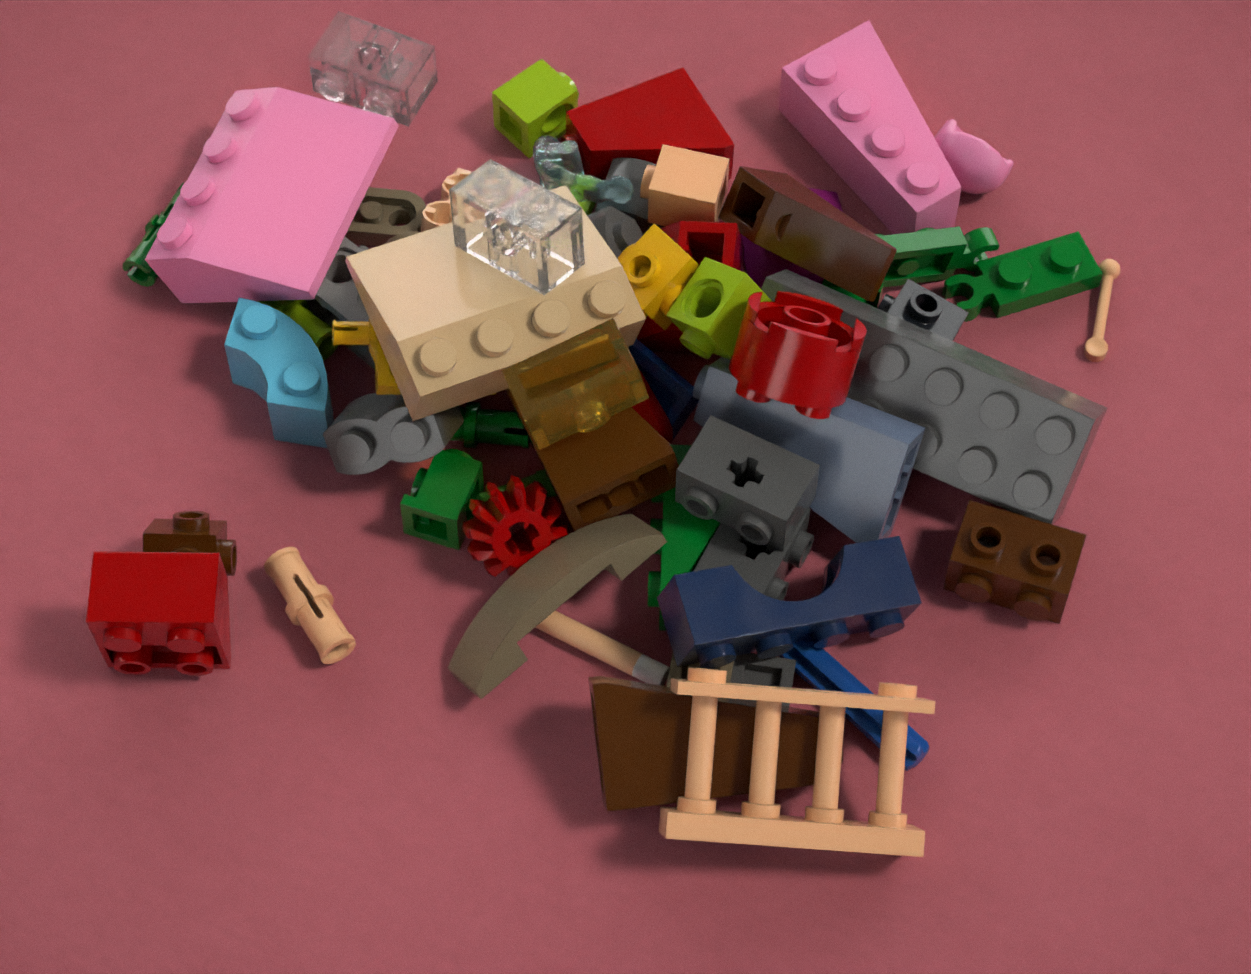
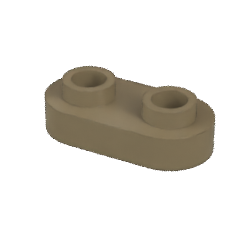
M369 187L345 237L355 245L380 246L386 244L390 238L398 234L410 231L421 232L422 212L426 204L422 198L410 191ZM397 224H406L403 226H395Z

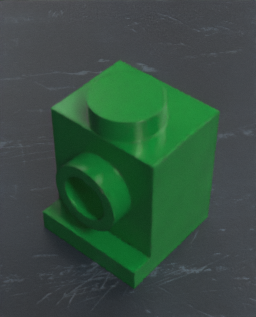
M446 449L433 457L428 469L420 468L412 485L411 496L404 494L400 502L404 534L460 550L466 536L463 532V522L474 517L469 508L470 499H476L477 494L484 492L482 462L474 460L463 451Z

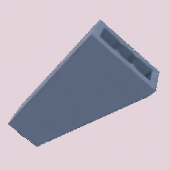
M721 357L710 366L705 365L702 368L693 389V397L699 400L693 419L696 423L704 427L710 415L819 464L816 497L809 508L856 543L888 538L891 535L926 429L925 427L848 397L842 405L832 408L828 419L809 418L797 412L794 408L795 405L774 399L767 403H757L739 396L735 391L738 381L729 370L730 360Z

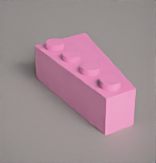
M869 20L782 67L778 110L893 234L916 232L923 228L941 229L955 226L962 187Z

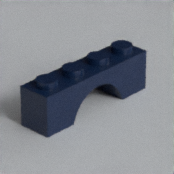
M900 536L844 545L824 568L823 585L820 595L811 599L783 601L766 596L751 587L732 565L676 574L657 597L677 667L699 663L700 668L705 669L725 666L733 662L738 655L754 652L757 653L760 659L773 658L787 653L793 649V643L805 641L806 643L813 641L815 648H826L847 640L851 634L868 631L871 638L888 636L905 627L904 621L922 603Z

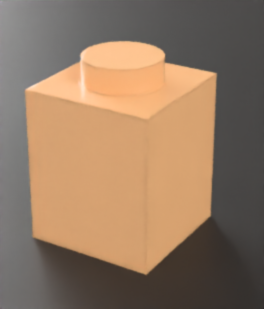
M663 144L656 166L649 164L646 166L641 182L640 198L648 199V223L667 226L678 221L719 222L718 217L728 193L729 158Z

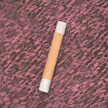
M556 610L535 627L645 683L664 686L667 681L670 667Z

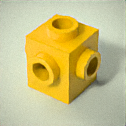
M654 223L636 243L631 244L622 251L618 260L623 266L645 318L649 316L665 331L672 323L666 316L667 312L693 276L699 264Z

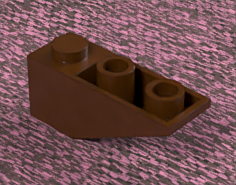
M740 166L718 217L726 223H737L740 234L754 244L874 302L897 251L896 248L787 173Z

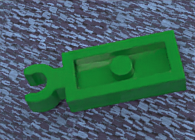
M960 226L941 229L923 228L916 232L892 235L875 234L897 249L882 282L884 283L883 288L905 285L908 279L915 283L946 280L958 268H965L967 271L975 272L976 263L988 259L985 252L996 251L1000 247L992 228L988 227L974 229L963 235Z
M1077 231L976 263L975 277L967 274H957L949 277L944 282L942 295L944 299L954 296H964L969 299L956 304V306L969 312L964 322L975 319L980 314L981 309L991 306L996 318H1001L1100 286L1103 273L1081 234Z

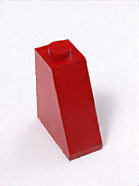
M684 67L566 111V135L561 137V147L569 165L572 168L579 166V169L590 185H604L612 160L615 158H635L657 164L663 144L729 158L728 180L732 178L735 144Z

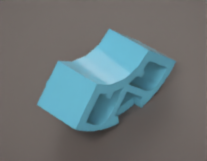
M239 297L224 343L232 383L253 390L267 402L274 440L327 448L323 433L334 421L327 373L317 346L300 325L281 311L266 304Z

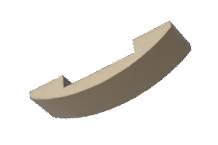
M626 514L592 523L557 540L521 566L490 597L477 613L455 649L448 666L449 671L478 698H484L528 660L517 644L518 641L602 570L605 569L622 581L667 543L663 534L633 514Z

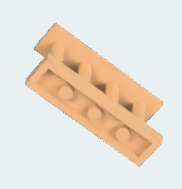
M688 668L687 679L671 678L670 691L679 695H692L685 795L678 797L677 807H660L659 833L665 839L914 857L924 856L925 831L914 825L907 824V814L901 813L909 712L935 713V701L917 697L916 685L879 682L878 694L726 683L727 671L705 668ZM718 698L756 700L748 801H742L741 812L716 810L717 800L710 799ZM782 702L820 705L812 806H805V817L780 815V804L774 803ZM846 707L883 710L876 809L869 811L868 821L843 820L844 809L838 808Z

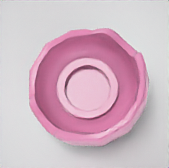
M955 120L946 121L934 138L962 187L961 191L975 195L992 192L1000 187L1007 179L1014 162L1011 159L1003 158L986 141L964 133L956 125L957 122Z

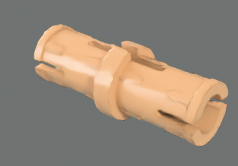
M285 547L280 549L266 560L264 568L287 602L286 614L294 625L302 626L324 664H332L342 660L354 650L356 643L352 634H349L332 607L334 602L332 594L325 585L317 584L301 559L297 548Z

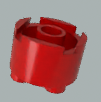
M777 291L774 302H760L762 292L753 293L748 298L729 364L731 374L738 381L735 389L736 393L747 400L757 403H767L774 399L795 405L794 408L797 412L809 418L828 419L832 408L840 406L846 401L867 333L865 325L856 318L854 327H850L840 321L843 309L810 296Z

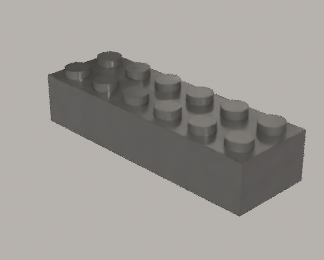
M787 269L765 278L761 290L772 302L775 300L777 291L802 294L843 309L840 321L852 328L856 318L865 325L867 333L847 397L926 428L913 469L1012 513L1052 525L1060 518L1105 416L1107 407Z

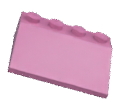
M280 87L235 91L228 100L225 111L211 137L206 141L203 152L188 180L181 187L180 195L165 223L158 230L157 238L145 261L181 303L238 302L239 297L254 301L314 299L399 127L398 123L394 118Z

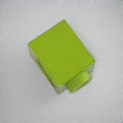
M541 58L492 92L494 127L530 159L566 134V111L578 107V89L567 74L563 72L558 73Z
M705 257L666 316L683 332L679 340L689 350L705 359H709L714 353L731 361L749 296L753 293L762 292L760 302H772V300L747 273Z

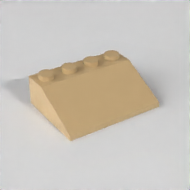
M566 185L347 256L345 260L412 421L629 347L634 344L646 320L623 266Z

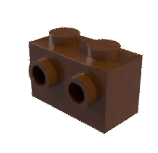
M969 500L949 560L943 589L955 592L962 599L972 603L988 602L1014 610L1018 615L1028 620H1048L1060 624L1087 535Z

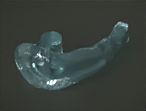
M550 135L541 136L535 141L533 160L536 171L540 176L542 192L566 185L577 202L592 201L605 203L611 200L626 204L633 197L634 186L630 179L623 175H615L607 180H601L592 175H585L578 144L575 141L567 140L560 143L556 137Z

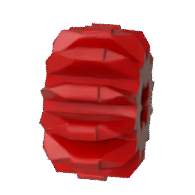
M511 475L504 491H500L495 483L487 482L486 491L490 498L486 502L470 499L469 508L475 518L463 522V532L468 539L472 540L467 547L474 561H484L483 566L487 573L494 577L498 576L505 569L509 577L512 576L531 558L553 544L554 540L568 535L567 525L562 519L558 518L563 510L558 499L555 496L546 497L547 490L542 483L534 480L524 488L520 478ZM519 523L521 529L511 534L509 528L513 524Z

